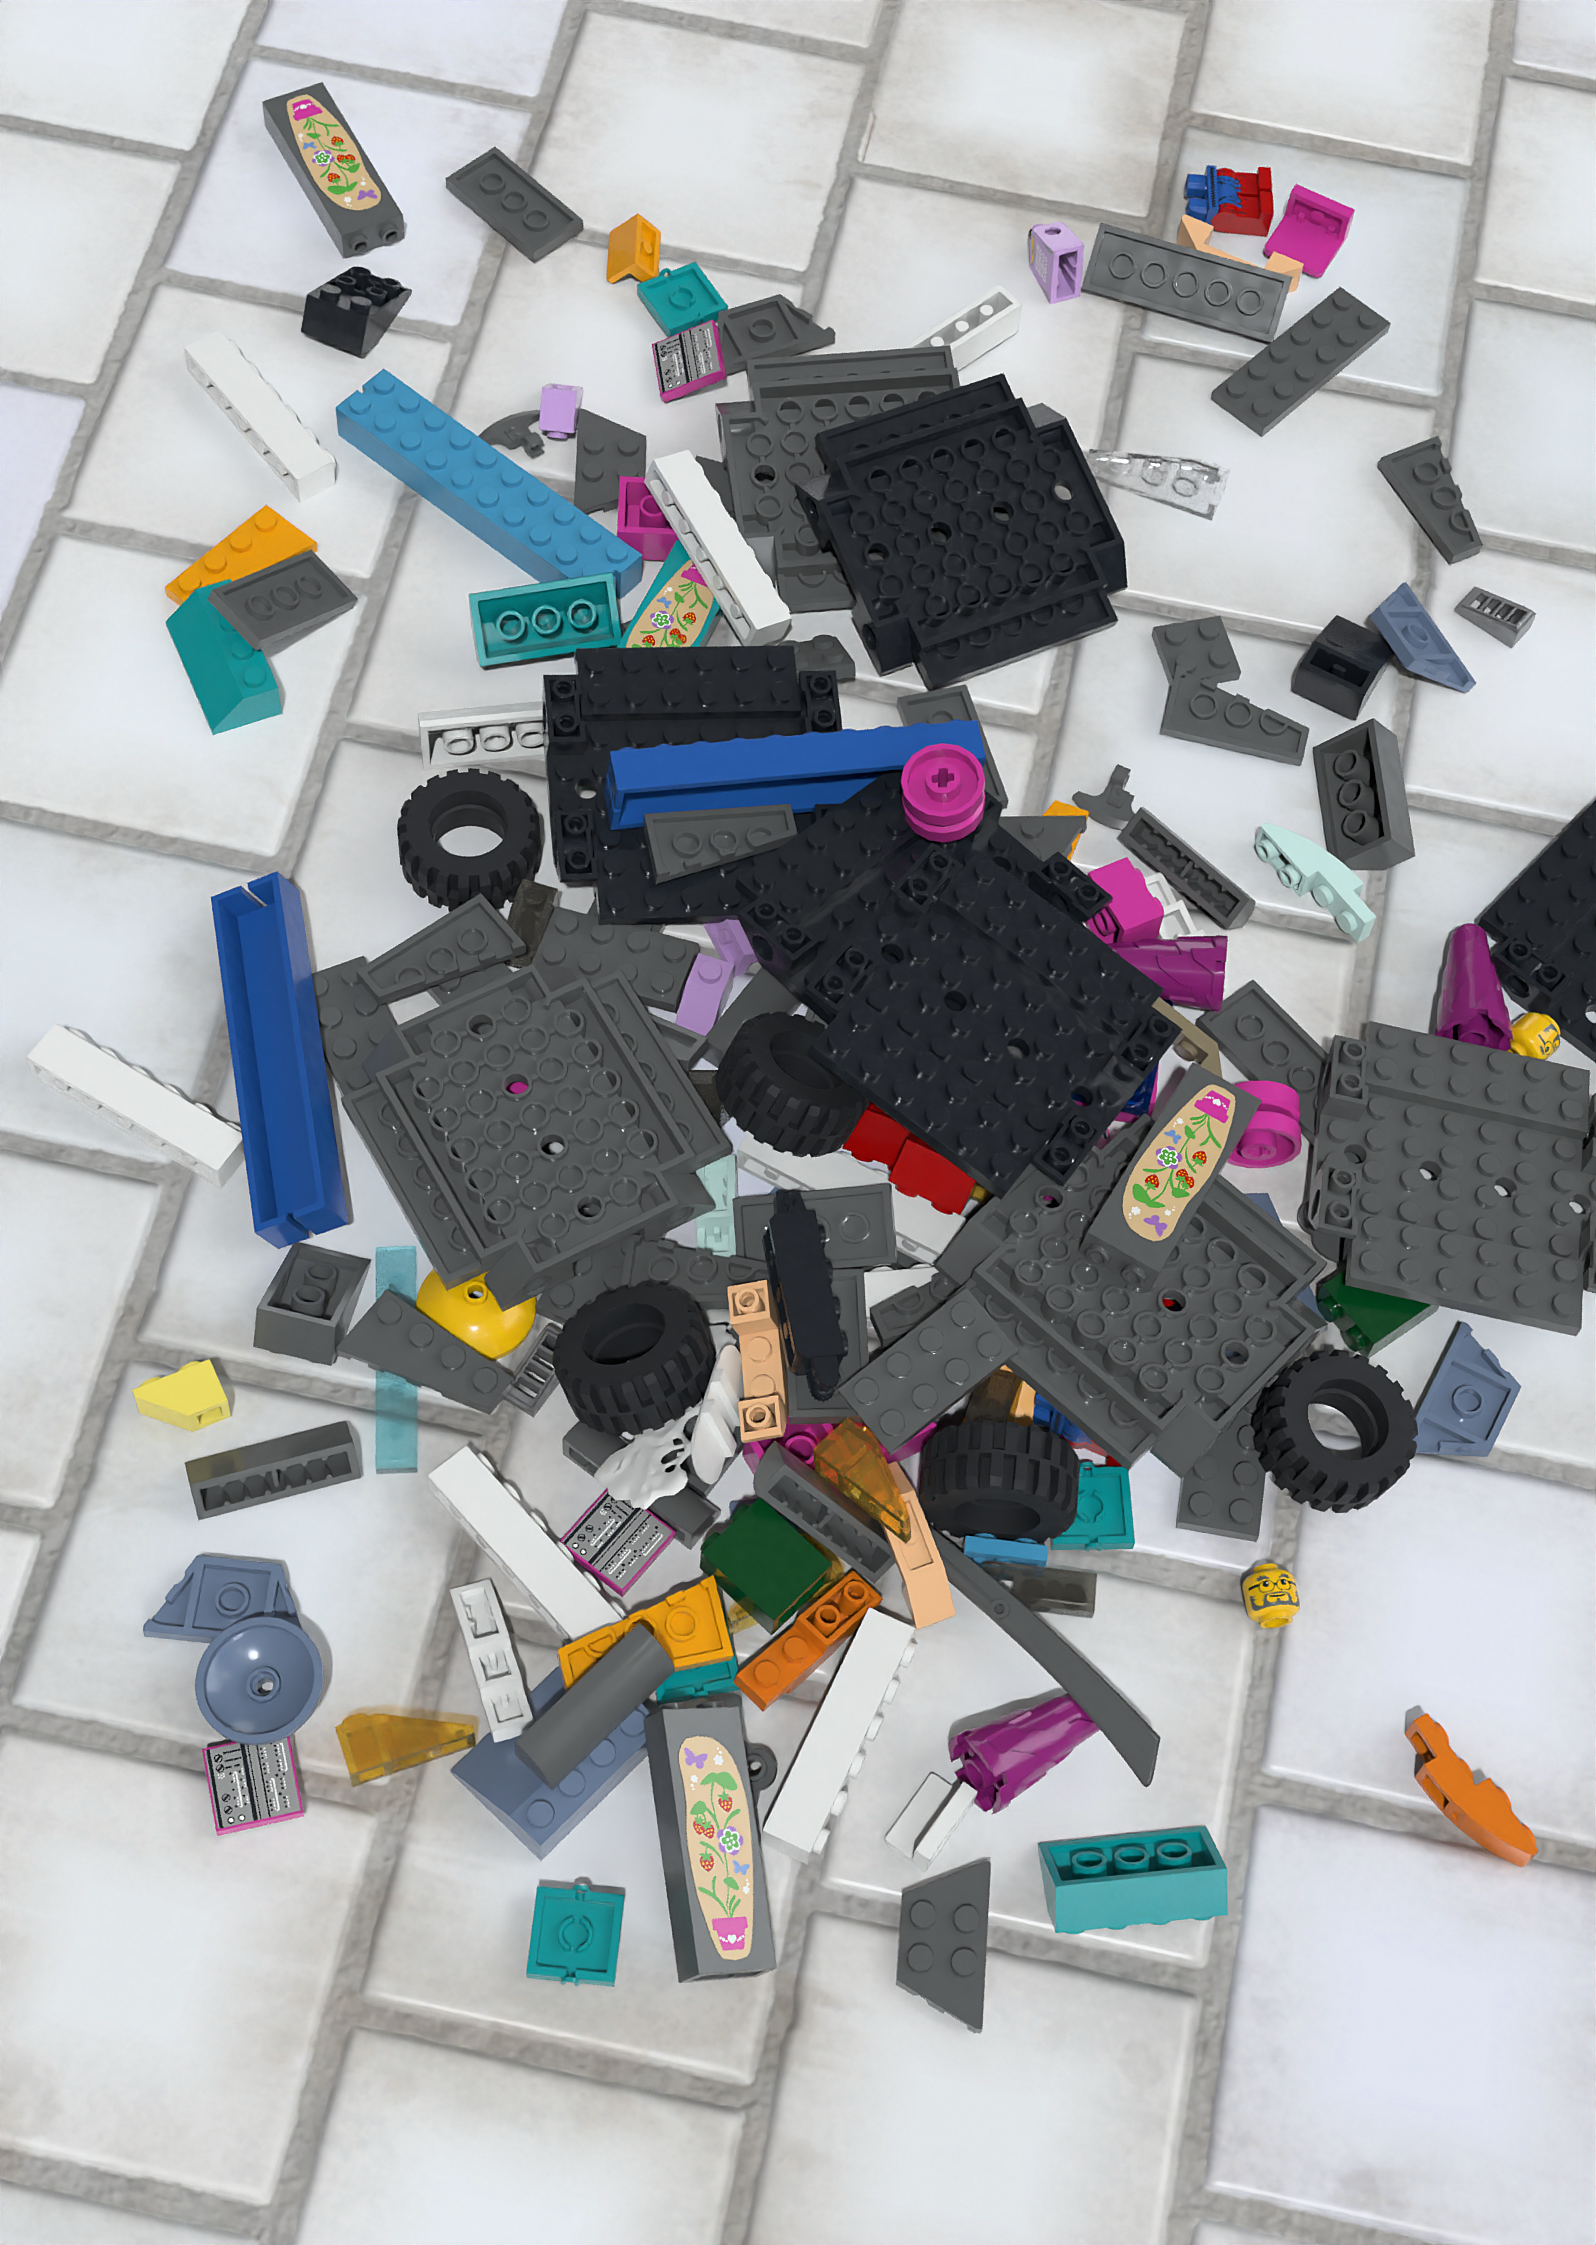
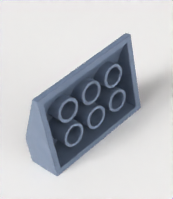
M560 1666L526 1697L534 1723L565 1694ZM641 1704L553 1790L548 1788L515 1755V1741L520 1736L494 1743L492 1734L489 1732L450 1770V1773L542 1861L648 1756L643 1720L653 1714Z

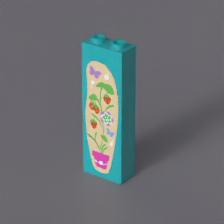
M676 540L616 648L706 647L724 612L679 540Z

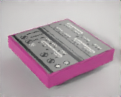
M714 320L652 344L659 392L664 402L682 397L727 378L718 326Z
M607 1488L560 1542L570 1551L575 1561L623 1597L674 1540L676 1532L647 1509L633 1508L630 1500L615 1501L609 1495Z
M289 1736L280 1741L265 1745H245L232 1742L202 1749L217 1836L304 1817Z

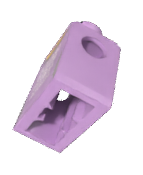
M1063 222L1033 226L1028 233V237L1031 240L1029 265L1048 302L1053 304L1080 297L1084 254L1083 242Z

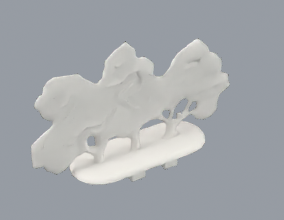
M726 1325L706 1327L716 1350V1362L704 1399L702 1400L701 1397V1401L694 1408L688 1407L685 1410V1415L677 1421L671 1419L664 1423L665 1427L655 1431L650 1428L643 1430V1434L634 1435L632 1443L610 1455L595 1472L594 1478L601 1486L608 1488L609 1495L615 1501L630 1500L633 1508L648 1509L657 1498L676 1495L685 1487L688 1478L686 1471L682 1470L680 1465L690 1454L696 1474L704 1483L713 1484L718 1480L725 1458L734 1456L737 1443L732 1435L735 1426H740L738 1402L744 1400L741 1354L734 1346L736 1340L732 1334L726 1332ZM698 1415L692 1439L689 1441L683 1434L684 1426L690 1418ZM678 1438L681 1439L683 1443L680 1445H674L673 1440ZM681 1448L685 1449L683 1452L677 1453L676 1457L678 1458L666 1464L661 1463L662 1458L669 1452ZM671 1465H676L675 1469L672 1472H665L666 1468L670 1467Z

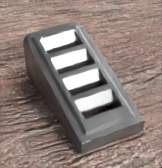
M1476 586L1454 610L1511 649L1531 628L1537 614L1523 605ZM1475 600L1481 603L1477 608L1470 606ZM1486 608L1492 610L1489 614L1483 612Z
M550 1325L544 1327L511 1377L514 1378L515 1385L503 1398L533 1418L559 1385L554 1372L555 1369L551 1371L538 1363V1360L542 1358L552 1365L553 1351L549 1350L548 1347L554 1350L556 1339L561 1332ZM531 1371L545 1380L544 1384L542 1385L527 1376L528 1373ZM522 1384L536 1393L535 1398L532 1399L517 1389L519 1385Z

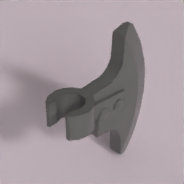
M540 410L524 411L504 417L490 425L478 436L489 445L501 444L509 450L522 446L530 458H535L544 453V450L538 446L543 443L542 438L538 433L531 432L528 429L531 424L540 419Z
M1117 764L1110 782L1102 794L1092 796L1078 791L1073 794L1072 800L1080 809L1089 811V817L1094 821L1109 828L1123 831L1135 815L1131 806L1134 795L1124 790L1129 780L1131 769Z

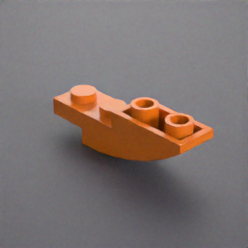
M852 1571L797 1617L791 1629L736 1674L733 1683L762 1711H765L785 1692L789 1695L857 1630L868 1608L870 1607L875 1610L883 1598L858 1574Z
M1428 1713L1415 1719L1405 1732V1735L1424 1763L1414 1778L1427 1796L1451 1822L1479 1845L1519 1867L1528 1864L1539 1852L1536 1848V1840L1529 1827L1523 1823L1520 1824L1512 1812L1511 1802L1505 1791L1500 1787H1496L1490 1777L1475 1785L1470 1767L1463 1759L1457 1758L1449 1746V1738L1444 1728L1438 1722H1433Z

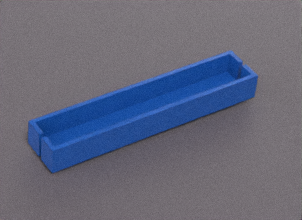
M960 719L936 724L919 722L911 726L901 727L884 725L866 730L849 728L830 733L807 732L803 735L795 736L771 735L760 739L746 740L744 738H735L725 742L709 743L707 741H698L693 744L678 746L662 744L654 748L634 749L626 747L617 751H610L607 766L608 774H606L603 792L610 830L643 827L644 814L781 804H791L793 814L812 812L815 804L843 803L888 770L900 769L903 771L911 756L926 746L941 743L958 745L971 752L981 763L982 769L986 760V754L977 720L963 721Z
M276 871L247 883L248 889L267 906L263 907L241 885L212 896L211 904L254 1232L277 1249H281L310 1238L309 1231L319 1235L347 1225L348 1218L300 891L282 874Z

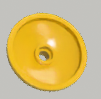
M433 1268L420 1286L416 1300L417 1311L490 1362L510 1354L526 1340L535 1322L536 1296L502 1312L484 1281V1276L489 1271L446 1291ZM474 1291L483 1294L478 1299L469 1297V1294Z

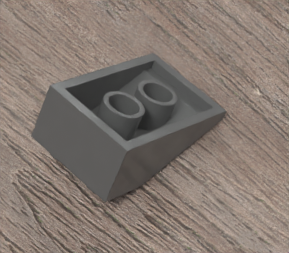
M300 1242L294 1243L257 1307L253 1347L268 1350L275 1354H284L305 1359L312 1363L331 1366L337 1356L335 1348L345 1338L370 1268L371 1260Z

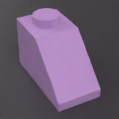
M553 383L542 387L539 430H547V436L553 438H567L568 433H574L577 429L578 411L581 405L583 387Z
M698 953L684 988L675 1024L701 1035H707L720 1019L732 991L734 964Z

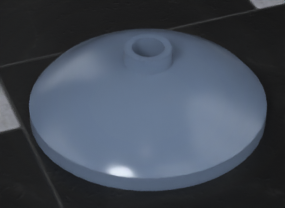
M274 1617L246 1619L233 1624L221 1632L203 1653L195 1678L197 1703L206 1721L223 1737L245 1745L271 1744L295 1733L312 1716L323 1692L324 1666L316 1645L296 1625ZM267 1682L273 1683L271 1692L265 1695L260 1694V1688L263 1684Z

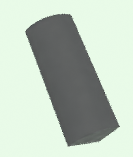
M1145 807L1139 808L1119 835L1121 839L1227 929L1244 927L1253 913L1256 904L1255 900Z
M762 966L707 1033L708 1049L702 1055V1058L718 1068L743 1023L767 1012L770 1014L786 1012L788 1016H792L803 1002Z
M346 1421L185 1462L198 1520L361 1478L354 1443Z
M581 1421L575 1424L562 1438L563 1455L592 1477H594L595 1472L610 1455L630 1444L620 1436L610 1435L605 1430L603 1433L596 1431ZM686 1485L676 1495L657 1498L647 1509L676 1532L675 1539L689 1550L695 1546L721 1515L720 1510Z
M774 1441L770 1445L755 1471L753 1479L755 1493L875 1584L895 1563L880 1521L779 1443Z
M639 1623L515 1741V1755L548 1788L553 1790L675 1672L670 1657L654 1636Z

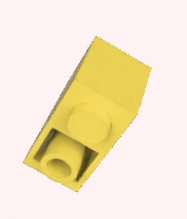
M210 1359L203 1362L194 1361L187 1363L178 1372L163 1378H150L144 1381L138 1388L132 1390L140 1414L191 1432L231 1417L228 1400Z

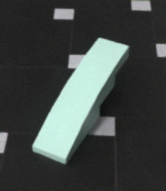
M728 1155L696 1170L698 1178L715 1204L714 1210L695 1218L697 1226L696 1248L710 1250L713 1255L729 1258L732 1255L737 1256L732 1199L738 1198L736 1155Z

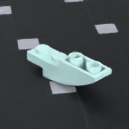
M1265 823L1261 825L1254 847L1261 859L1269 862L1278 872L1284 885L1292 888L1299 897L1312 891L1316 901L1322 907H1326L1345 933H1349L1357 943L1367 938L1375 922L1376 915L1359 898L1364 883L1340 860L1312 841L1273 824Z

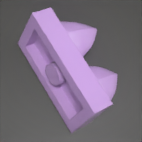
M726 919L723 922H702L721 960L734 964V977L745 974L750 964L758 961L739 920Z

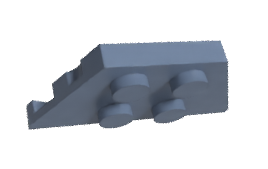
M1403 582L1371 614L1370 617L1377 626L1379 635L1389 643L1396 654L1397 661L1407 670L1468 693L1476 685L1472 675L1406 582Z
M1462 1322L1414 1419L1418 1426V1435L1413 1439L1417 1443L1416 1453L1488 1457L1522 1387L1510 1372L1505 1371L1500 1366L1498 1358L1489 1348L1484 1350L1471 1335L1473 1329L1465 1322Z
M197 1555L185 1570V1576L182 1581L175 1584L166 1595V1602L154 1618L146 1621L143 1633L145 1637L211 1643L221 1632L233 1624L255 1617L279 1618L296 1625L300 1629L302 1627L281 1564Z

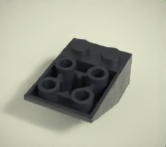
M352 267L307 294L301 332L361 356L379 343L411 296L412 290L401 286V283L395 279L375 276L367 268Z
M1336 615L1315 639L1301 662L1292 691L1356 721L1394 657L1395 652L1379 634Z

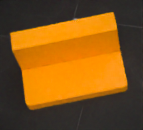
M638 213L610 231L606 280L611 284L628 273H631L641 282L658 276L661 231Z

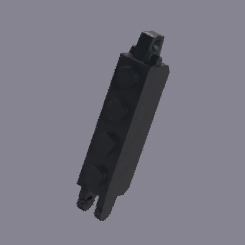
M800 1191L776 1192L773 1199L774 1215L768 1222V1228L763 1236L762 1243L787 1369L796 1376L806 1375L808 1388L810 1389L809 1393L812 1394L811 1397H814V1400H818V1402H824L832 1398L835 1392L834 1388L837 1387L840 1380V1374H838L839 1366L843 1357L848 1355V1339L846 1333L840 1332L838 1321L841 1315L840 1301L837 1296L832 1295L833 1268L829 1260L825 1261L823 1252L826 1244L824 1227L818 1225L815 1210H806Z

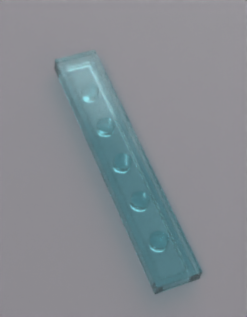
M416 1246L376 1247V1301L387 1289L416 1309ZM376 1371V1474L418 1473L417 1386L409 1384L404 1378L385 1371L382 1373Z

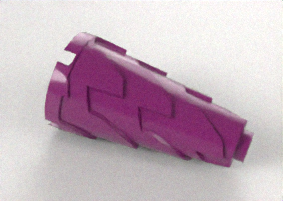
M1463 924L1453 931L1447 963L1442 975V994L1438 1000L1435 1036L1507 1052L1511 1047L1510 1039L1513 1041L1512 1025L1508 1008L1504 1003L1500 977L1497 976L1495 964L1491 960L1487 934L1483 928L1476 924Z
M1179 936L1177 939H1142L1139 942L1107 944L1115 953L1165 989L1160 995L1161 999L1171 1000L1173 1004L1221 1012L1228 936Z
M1067 1693L1026 1710H1016L980 1727L967 1729L959 1733L949 1743L950 1760L953 1762L958 1758L961 1759L963 1768L955 1772L960 1784L964 1781L977 1790L974 1803L984 1812L993 1809L992 1814H995L1007 1808L1011 1800L1042 1779L1049 1769L1063 1761L1076 1746L1100 1731V1729Z

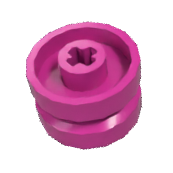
M944 743L926 746L911 756L903 768L901 791L905 820L913 831L927 840L938 842L959 840L973 832L983 819L985 809V777L981 763L966 749L958 745Z
M1247 1081L1234 1084L1262 1100L1227 1162L1245 1168H1269L1280 1166L1297 1157L1301 1152L1302 1140L1301 1127L1298 1124L1300 1120V1097L1296 1091L1285 1084L1273 1081Z

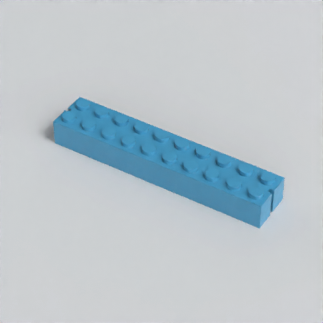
M382 369L362 385L363 393L356 390L335 407L338 435L538 582L542 583L612 572L615 595L621 600L642 581L641 553L387 370Z

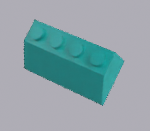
M612 572L468 594L476 659L480 666L575 652L576 648L618 645L622 638Z
M231 579L195 589L165 621L212 735L282 714L279 688L262 649L255 650L208 601V597L213 589L232 582Z
M1206 1826L1038 1843L1047 1910L1056 1933L1080 1934L1085 1930L1102 1928L1120 1930L1130 1925L1148 1923L1165 1925L1176 1920L1194 1919L1204 1921L1211 1919L1213 1916L1228 1915L1227 1867Z

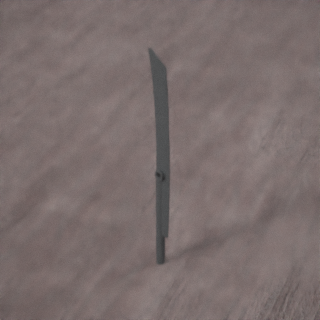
M863 1494L859 1499V1503L871 1512ZM877 1513L873 1514L879 1520ZM928 1525L945 1567L947 1580L1003 1629L1059 1683L1107 1737L1141 1784L1145 1787L1150 1786L1161 1737L1052 1629L967 1555H963L961 1550Z

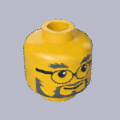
M1529 1012L1512 1024L1513 1041L1510 1039L1511 1047L1507 1052L1547 1060L1560 1046V1029L1557 1023L1546 1014Z
M1272 1563L1255 1567L1253 1569L1254 1574L1248 1576L1242 1583L1248 1617L1254 1622L1260 1623L1262 1628L1267 1629L1290 1624L1293 1621L1292 1617L1300 1610V1601L1294 1575L1287 1570L1278 1569V1566Z

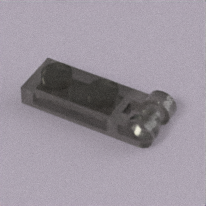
M985 1561L980 1565L997 1582L1000 1583L1002 1580L1012 1581L1011 1591H1008L1031 1611L1093 1618L1097 1583L1096 1573L997 1561Z

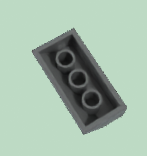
M1372 718L1313 747L1327 851L1350 870H1386L1415 857L1397 735Z

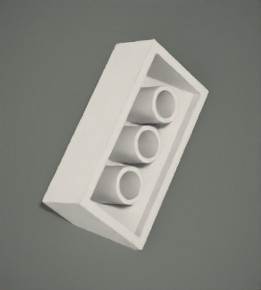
M542 700L516 704L509 702L484 707L469 706L463 709L452 710L434 709L428 712L417 713L423 770L545 758L542 732Z

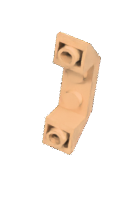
M1185 214L1181 218L1176 241L1178 245L1259 267L1209 246L1214 226ZM1274 251L1263 269L1293 277L1289 293L1296 291L1304 263Z
M762 1280L729 1286L727 1290L730 1323L739 1335L745 1401L738 1402L741 1441L748 1443L784 1437L788 1419L787 1379L784 1349L769 1282Z
M895 1461L859 1474L857 1477L872 1514L877 1513L904 1583L901 1592L916 1630L954 1617L956 1613L945 1567L918 1502L915 1490L902 1469Z

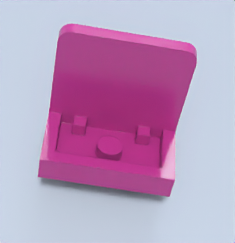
M1296 184L1290 192L1285 216L1265 244L1264 254L1271 257L1275 251L1304 263L1302 272L1317 278L1322 277L1348 237L1355 209Z

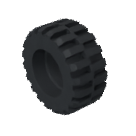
M468 768V772L458 773V769L447 771V776L440 778L439 775L428 779L426 787L418 786L411 793V800H406L401 808V817L397 823L400 865H402L406 881L412 884L413 891L421 898L428 896L429 904L437 908H441L442 905L447 906L448 911L451 912L481 893L496 910L503 907L504 901L508 900L511 903L521 896V889H528L534 881V874L539 869L541 854L539 815L537 808L532 806V799L523 790L519 792V785L511 779L507 778L503 781L498 773L488 771V774L480 773V769ZM464 826L486 828L496 833L502 839L501 843L493 850L482 855L470 857L454 855L445 851L437 844L443 835Z
M767 1012L757 1015L742 1024L721 1060L715 1076L719 1100L724 1102L725 1112L729 1117L736 1119V1125L742 1131L750 1132L754 1135L753 1139L761 1144L765 1142L773 1146V1150L781 1153L785 1151L792 1152V1155L797 1157H804L810 1154L811 1158L835 1152L843 1144H846L871 1101L807 1054L811 1045L825 1030L824 1024L816 1020L814 1022L808 1021L805 1016L799 1014L788 1016L786 1012H775L772 1014Z
M637 1283V1286L629 1288L627 1285L616 1288V1292L608 1295L604 1292L596 1296V1301L590 1305L585 1303L577 1310V1315L574 1318H569L563 1325V1333L558 1334L554 1345L552 1365L575 1416L582 1423L587 1424L589 1428L602 1433L605 1430L606 1433L616 1436H622L623 1432H628L632 1436L643 1434V1430L650 1428L655 1431L665 1427V1422L671 1419L677 1421L683 1417L685 1410L688 1407L694 1408L701 1401V1393L707 1390L716 1362V1350L697 1305L689 1299L688 1295L675 1288L672 1289V1287L658 1283L655 1287H652L649 1283ZM641 1356V1357H639V1358H637V1359H635V1360H632V1361H630V1362H627V1361H629V1360H631V1359H633V1358H635V1357Z
M1334 1349L1330 1355L1328 1351L1321 1350L1313 1352L1309 1357L1303 1356L1295 1361L1261 1397L1257 1405L1259 1412L1254 1416L1253 1422L1254 1431L1260 1432L1254 1438L1256 1451L1263 1452L1264 1458L1260 1462L1267 1473L1272 1471L1277 1479L1274 1483L1281 1490L1287 1488L1292 1492L1291 1498L1300 1504H1304L1306 1501L1311 1502L1312 1509L1322 1512L1327 1511L1331 1506L1332 1511L1335 1513H1347L1352 1508L1359 1510L1368 1506L1406 1473L1410 1467V1460L1415 1456L1417 1443L1413 1439L1418 1435V1426L1416 1420H1411L1410 1418L1414 1413V1409L1409 1399L1404 1400L1401 1394L1404 1389L1397 1380L1393 1383L1386 1376L1388 1371L1379 1364L1374 1367L1369 1364V1358L1359 1354L1351 1358L1349 1357V1352L1345 1350ZM1309 1404H1323L1333 1407L1350 1419L1361 1439V1459H1348L1338 1456L1326 1449L1318 1441L1309 1423Z
M983 1420L982 1423H974L973 1421L962 1422L960 1426L951 1425L945 1427L942 1432L938 1431L924 1446L918 1502L929 1523H933L934 1527L938 1530L948 1531L951 1536L959 1539L961 1537L965 1538V1536L986 1533L995 1536L998 1540L1014 1541L1020 1538L1035 1540L1037 1543H1043L1047 1538L1055 1539L1061 1536L1075 1522L1077 1517L1080 1460L1066 1440H1060L1058 1435L1050 1431L1047 1433L1043 1432L1036 1426L1029 1425L1027 1427L1018 1425V1422L1011 1421L996 1423L995 1420Z

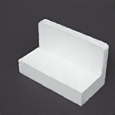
M930 1774L885 1838L886 1845L926 1872L974 1804L978 1791L964 1781L957 1790L937 1775Z

